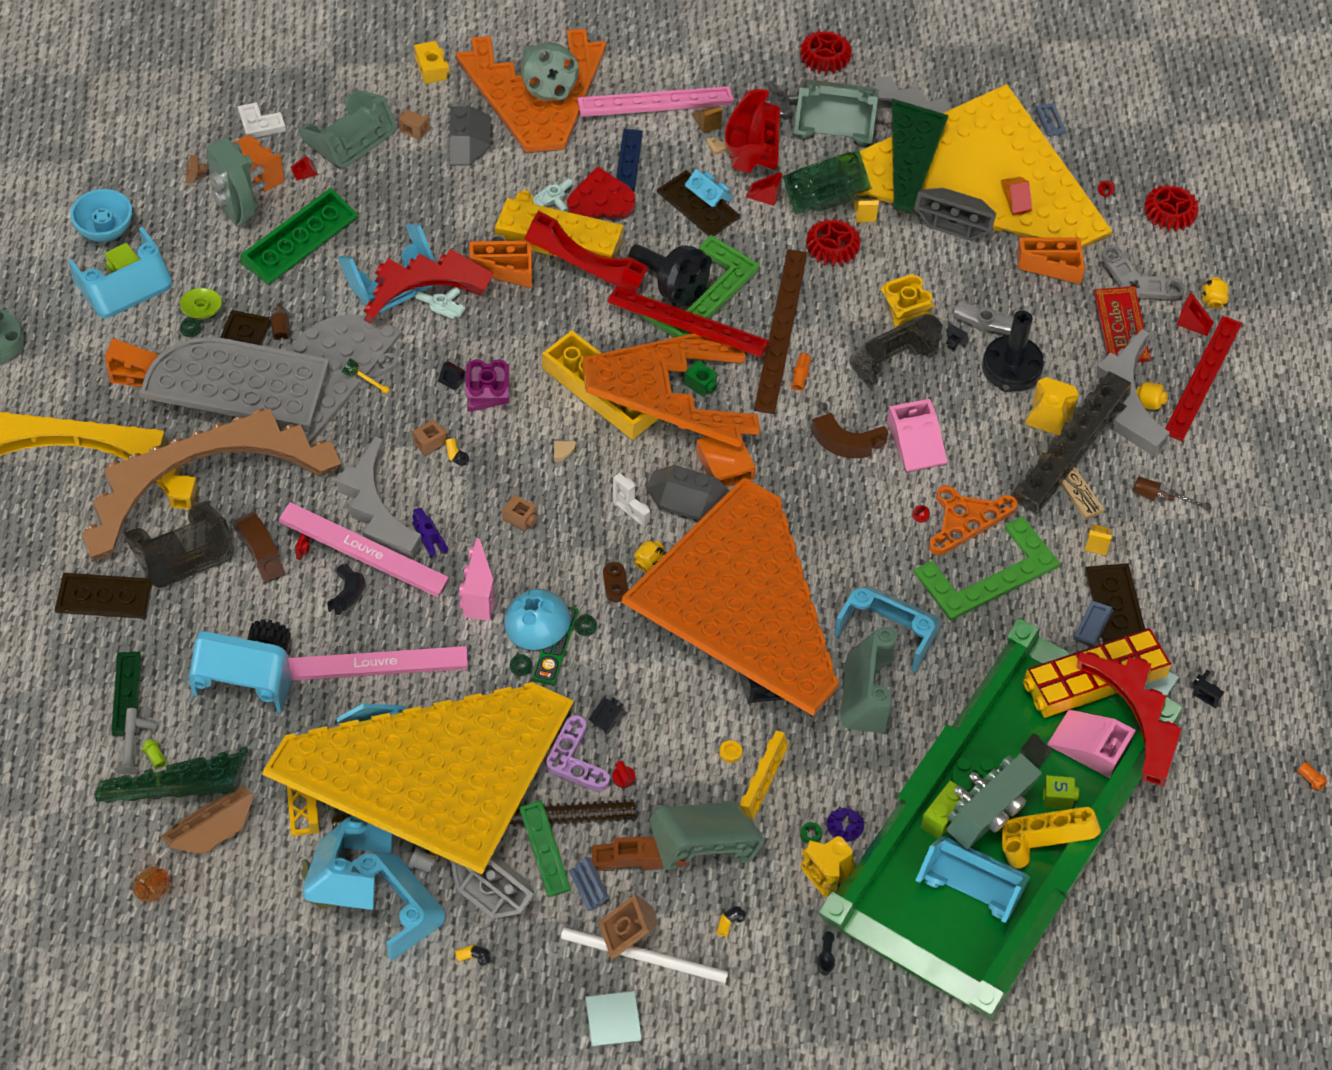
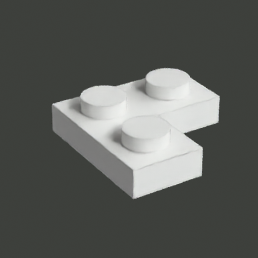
M257 102L238 106V112L246 135L249 134L253 138L286 131L281 112L261 116Z
M618 473L613 477V502L645 527L650 522V510L646 504L640 503L635 499V485L633 481Z

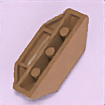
M240 786L235 791L228 792L214 799L177 822L161 838L173 849L199 854L211 851L217 844L233 837L236 832L243 828L253 795L244 786Z

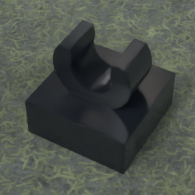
M949 324L946 329L948 337L946 341L947 347L953 351L958 344L965 347L969 342L968 333Z
M447 361L443 363L438 381L455 391L460 387L466 372Z

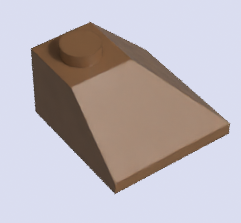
M636 894L598 922L611 959L616 958L659 924L653 906Z

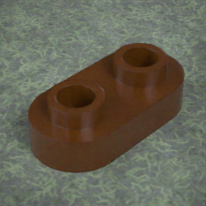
M610 562L603 568L605 595L608 600L617 603L621 602L623 595L628 592L625 568L618 562Z

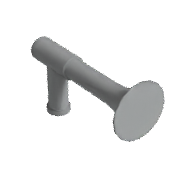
M128 708L126 711L123 760L121 765L114 769L115 772L120 774H137L139 772V769L135 768L133 764L136 726L150 729L151 731H154L157 726V722L154 720L137 718V709Z

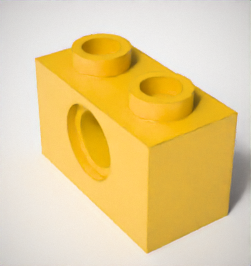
M437 41L414 45L415 59L424 84L447 80V73L450 72L447 61H444L443 48H439Z

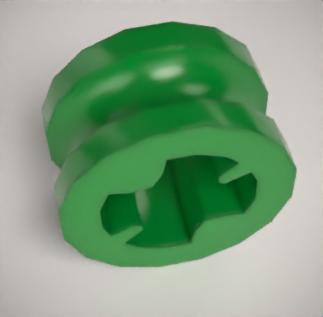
M814 822L804 824L801 828V840L807 845L809 841L819 843L822 835L821 827ZM814 830L816 837L814 835L812 838L808 837L806 831Z

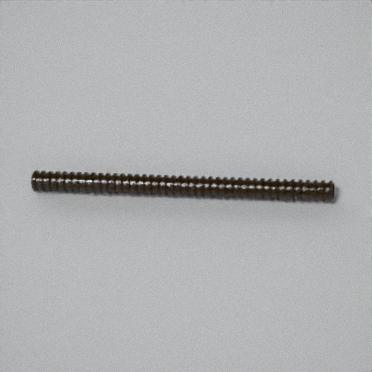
M630 799V802L615 800L614 803L608 800V803L593 801V804H590L589 801L586 804L571 802V805L556 803V806H553L552 803H549V806L543 804L550 825H553V822H557V824L565 822V824H568V821H572V824H575L576 821H579V823H583V821L590 823V820L605 822L606 819H609V822H612L613 819H616V821H620V819L627 821V818H631V820L636 818V807L633 799ZM519 807L509 824H513V827H516V824L524 826ZM341 814V817L333 815L332 830L352 815L348 814L346 817L344 814Z

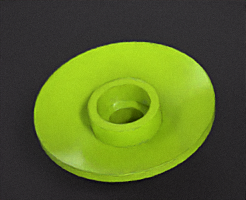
M208 288L189 290L180 299L181 311L185 315L197 319L215 315L222 306L220 295Z

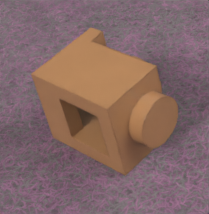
M407 109L405 113L399 116L400 132L417 140H420L430 129V117L428 115L423 117Z
M434 419L412 431L413 443L425 457L446 444L447 431L442 425L439 426Z
M515 494L502 509L503 521L524 531L528 526L533 527L538 519L536 505Z

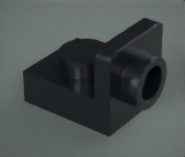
M1207 669L1203 675L1198 674L1192 684L1195 687L1192 695L1216 709L1222 700L1224 691L1218 686L1207 682L1211 671Z
M603 697L588 720L609 733L620 716H625L627 712L622 709L624 704L614 697L611 700Z

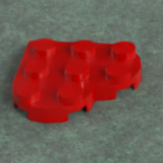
M597 166L572 191L567 199V207L570 213L595 219H601L602 217L608 220L620 217L625 219L634 211L636 197L635 193L626 184Z

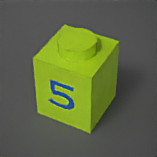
M1046 775L1043 784V808L1072 809L1074 801H1078L1079 787H1075V778Z

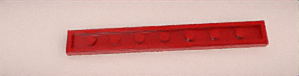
M616 287L608 297L609 304L762 357L769 346L770 340L620 287Z
M1224 315L1222 316L1165 427L1169 431V437L1183 442L1242 325L1241 322Z

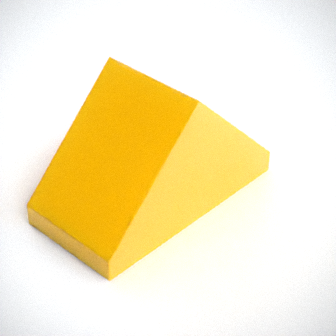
M874 198L853 199L856 223L876 222L879 200Z
M1091 523L1085 551L1106 556L1112 538V528Z

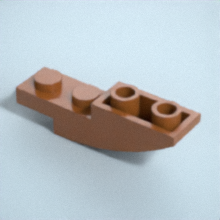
M654 837L613 838V843L592 845V863L596 871L641 866L642 870L664 868ZM685 859L676 862L677 867L690 865V862H685Z

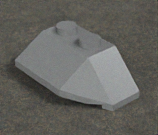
M495 854L491 857L483 874L450 860L457 891L492 919L522 914L535 895L527 879Z

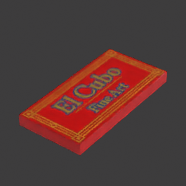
M1135 286L1095 289L1094 291L1107 356L1110 353L1117 356L1120 349L1127 347L1134 334L1137 335L1142 329L1145 330ZM1148 346L1140 355L1138 362H1150L1151 357Z

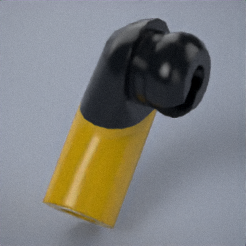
M456 439L445 440L449 460L458 465H466L469 461V456L466 452L457 449Z
M733 906L720 916L716 934L728 937L731 923L735 920L737 922L745 920V910L741 909L740 906Z
M470 945L454 950L458 962L472 957L477 958L480 965L488 964L491 961L490 951L481 946Z

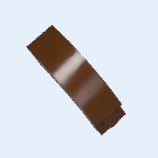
M832 413L812 419L811 432L818 443L829 452L841 457L866 458L871 456L872 448L879 449L887 443L888 430L885 426L863 433H852L841 428Z
M250 512L231 520L239 540L243 541L249 549L263 582L265 583L284 575V569L277 555L278 551L258 515Z

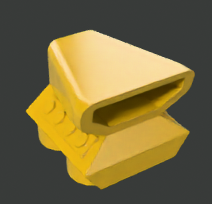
M910 274L888 281L883 285L881 291L888 301L896 332L933 321V315L929 309L936 306L932 301V294L924 289L921 277Z
M1048 377L1039 380L1032 403L1033 408L1029 412L1025 423L1059 436H1065L1068 430V420L1073 418L1079 395L1078 390L1073 385Z
M840 836L835 837L826 844L809 841L808 847L801 851L804 858L800 861L802 871L825 898H828L831 892L836 894L838 883L842 884L855 867L853 850Z

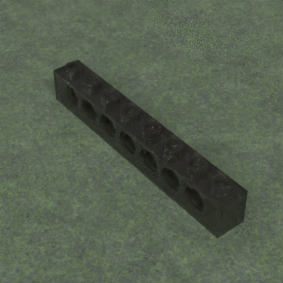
M1110 371L1105 377L1099 379L1096 389L1088 393L1083 406L1075 410L1072 420L1064 424L1058 438H1053L1048 451L1040 455L1037 465L1034 468L1031 467L1023 483H1019L1016 486L1014 494L1018 505L1036 516L1039 514L1130 396L1131 382Z

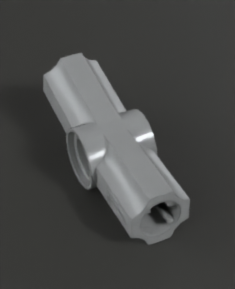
M959 301L953 315L957 319L976 326L980 332L993 331L1010 335L1013 318L996 314L991 307L978 308L964 301Z

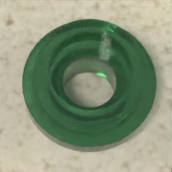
M188 317L182 321L180 331L186 337H194L200 333L201 324L197 319Z
M583 614L575 621V630L582 636H590L596 632L597 622L591 615ZM588 624L590 627L585 628L582 625Z
M517 654L510 661V670L517 676H525L532 670V661L525 654ZM524 664L525 667H517V665Z

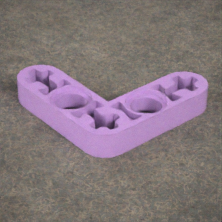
M571 716L564 724L547 757V770L556 776L591 790L604 791L610 784L608 772L573 758L586 733V721L581 716ZM579 723L580 728H576L574 736L571 735L572 725ZM564 741H569L573 744V747L564 750L560 747V744ZM559 754H561V765L553 767V762H556ZM575 768H581L585 773L580 777H576L571 772ZM588 772H591V777L589 776V780H586ZM603 777V782L595 783V779Z

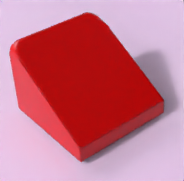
M304 156L291 166L296 181L319 175L313 161L307 156Z

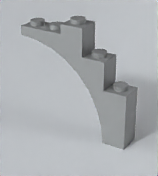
M891 75L874 79L871 87L879 90L878 110L892 112V98L940 113L952 109L945 97L927 102L918 86L900 91Z
M1142 329L1137 335L1134 334L1131 337L1127 347L1120 349L1117 356L1110 353L1106 358H1102L1097 365V378L1109 385L1105 392V404L1118 412L1113 419L1114 431L1156 458L1168 444L1169 431L1159 425L1148 414L1138 398L1134 385V369L1140 355L1148 346L1149 333Z
M375 436L371 444H367L364 455L356 461L354 468L347 465L344 471L338 474L336 479L338 493L352 498L349 504L351 518L366 523L362 531L365 538L413 560L422 546L421 534L395 519L384 507L377 494L375 474L378 462L384 452L383 439Z

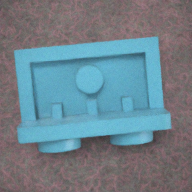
M695 169L685 183L687 188L712 207H715L721 198L730 201L734 196L728 192L730 188L721 181L719 184L715 182L714 179L716 177L708 171L703 173Z

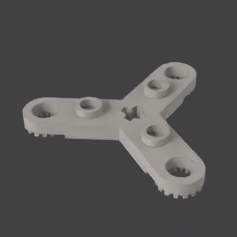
M1111 244L1103 249L1101 259L1119 286L1130 287L1136 284L1138 299L1176 300L1183 296L1185 284L1180 279L1140 276L1129 259L1125 257L1122 249L1120 250V247ZM1113 252L1117 255V258L1111 259L1107 253ZM1169 286L1178 287L1179 292H1171Z

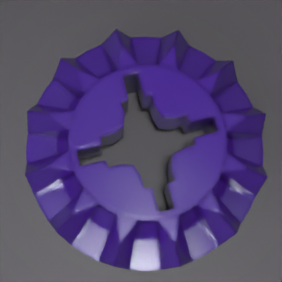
M839 806L837 810L831 811L828 816L827 830L834 838L840 836L846 842L853 841L860 837L864 830V818L860 816L859 811L852 810L850 806L848 808H841ZM848 816L849 824L843 830L842 822Z

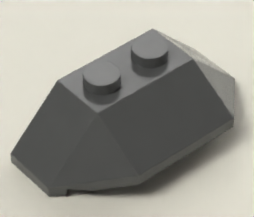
M472 106L451 107L450 166H470L490 148L491 115Z
M946 188L919 190L914 210L919 213L930 229L969 241L985 234H990L997 214L982 199Z
M677 465L653 471L646 490L659 508L697 520H701L729 492L716 477Z

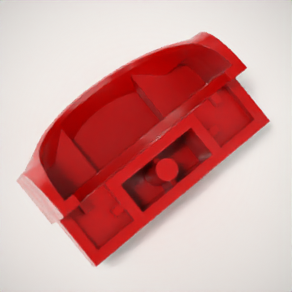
M753 89L744 94L732 112L725 129V143L729 151V158L732 159V168L749 174L756 164L773 170L778 166L780 107L765 102L769 96L768 90Z

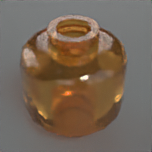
M155 866L146 868L133 881L134 894L141 901L147 902L156 901L170 887L168 873L164 869H159Z

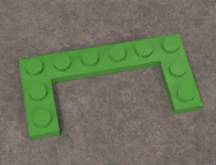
M712 235L699 246V249L710 256L712 261L727 269V271L686 310L708 319L753 277L760 267V264ZM638 314L673 337L693 334Z
M1023 516L1006 524L1004 529L1027 558L959 592H956L933 560L914 569L913 573L950 621L1060 567L1061 563Z

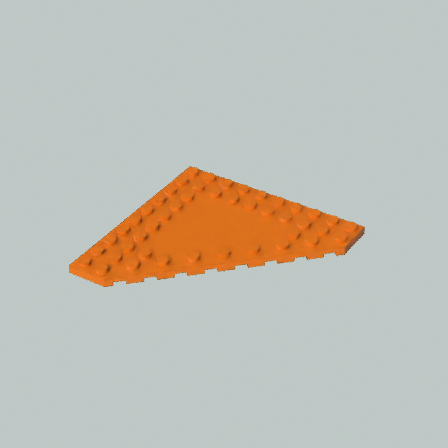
M743 477L623 595L621 603L814 716L837 690L839 685L838 678L833 672L832 659L825 646V637L817 621L818 615L810 599L811 593L807 581L803 577L800 558H797L796 546L793 536L790 535L788 529L789 524L786 514L783 513L781 507V498Z

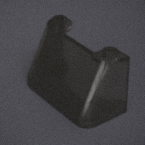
M921 315L866 342L851 354L849 364L868 388L875 386L878 382L876 375L880 373V368L877 364L897 354L909 350L914 356L923 354L928 359L936 356L943 325L934 315Z
M207 501L191 507L188 512L190 524L150 539L148 533L141 528L124 533L127 544L149 581L158 588L166 587L225 563L233 556L234 548L226 519Z

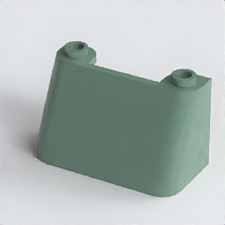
M810 79L801 80L794 134H798L801 138H809L814 132L853 137V140L858 145L872 144L879 90L866 86Z
M356 89L345 100L348 112L346 115L321 132L314 124L303 126L298 130L301 138L334 165L342 168L349 166L394 133L396 124L384 96Z
M881 627L848 653L840 721L844 727L852 730L885 734L891 693L884 686L873 685L874 674H879L880 669L885 665L891 666L897 638V628Z
M733 801L684 806L662 805L656 809L649 819L664 870L675 869L677 867L676 862L681 859H685V862H690L695 855L732 853L733 858H738L740 863L750 862L764 843L758 828L742 807Z

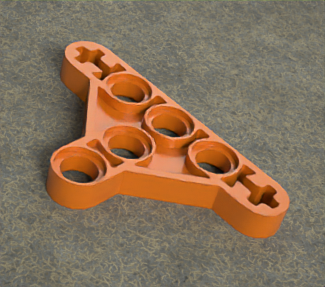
M941 486L938 488L936 499L945 509L942 531L930 539L929 550L935 555L948 553L1013 515L1017 509V500L1010 495L1001 496L994 501L961 496L952 486ZM949 493L952 498L943 499L941 494ZM1003 504H1011V508L1008 506L1003 508ZM960 507L966 512L964 514H957L954 509ZM991 512L995 514L996 518L988 519L984 514ZM974 522L979 525V528L971 529L967 524ZM958 532L962 535V538L954 539L950 534ZM935 543H943V548H941L940 546L936 547Z

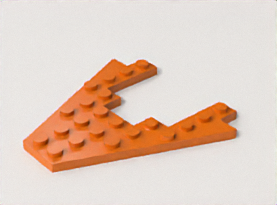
M693 333L583 357L582 367L587 393L673 423L681 429H689L736 447H741V434L759 435L760 424L758 414L695 409L693 394L671 392L668 371L686 372V358L744 363L746 358L745 351Z

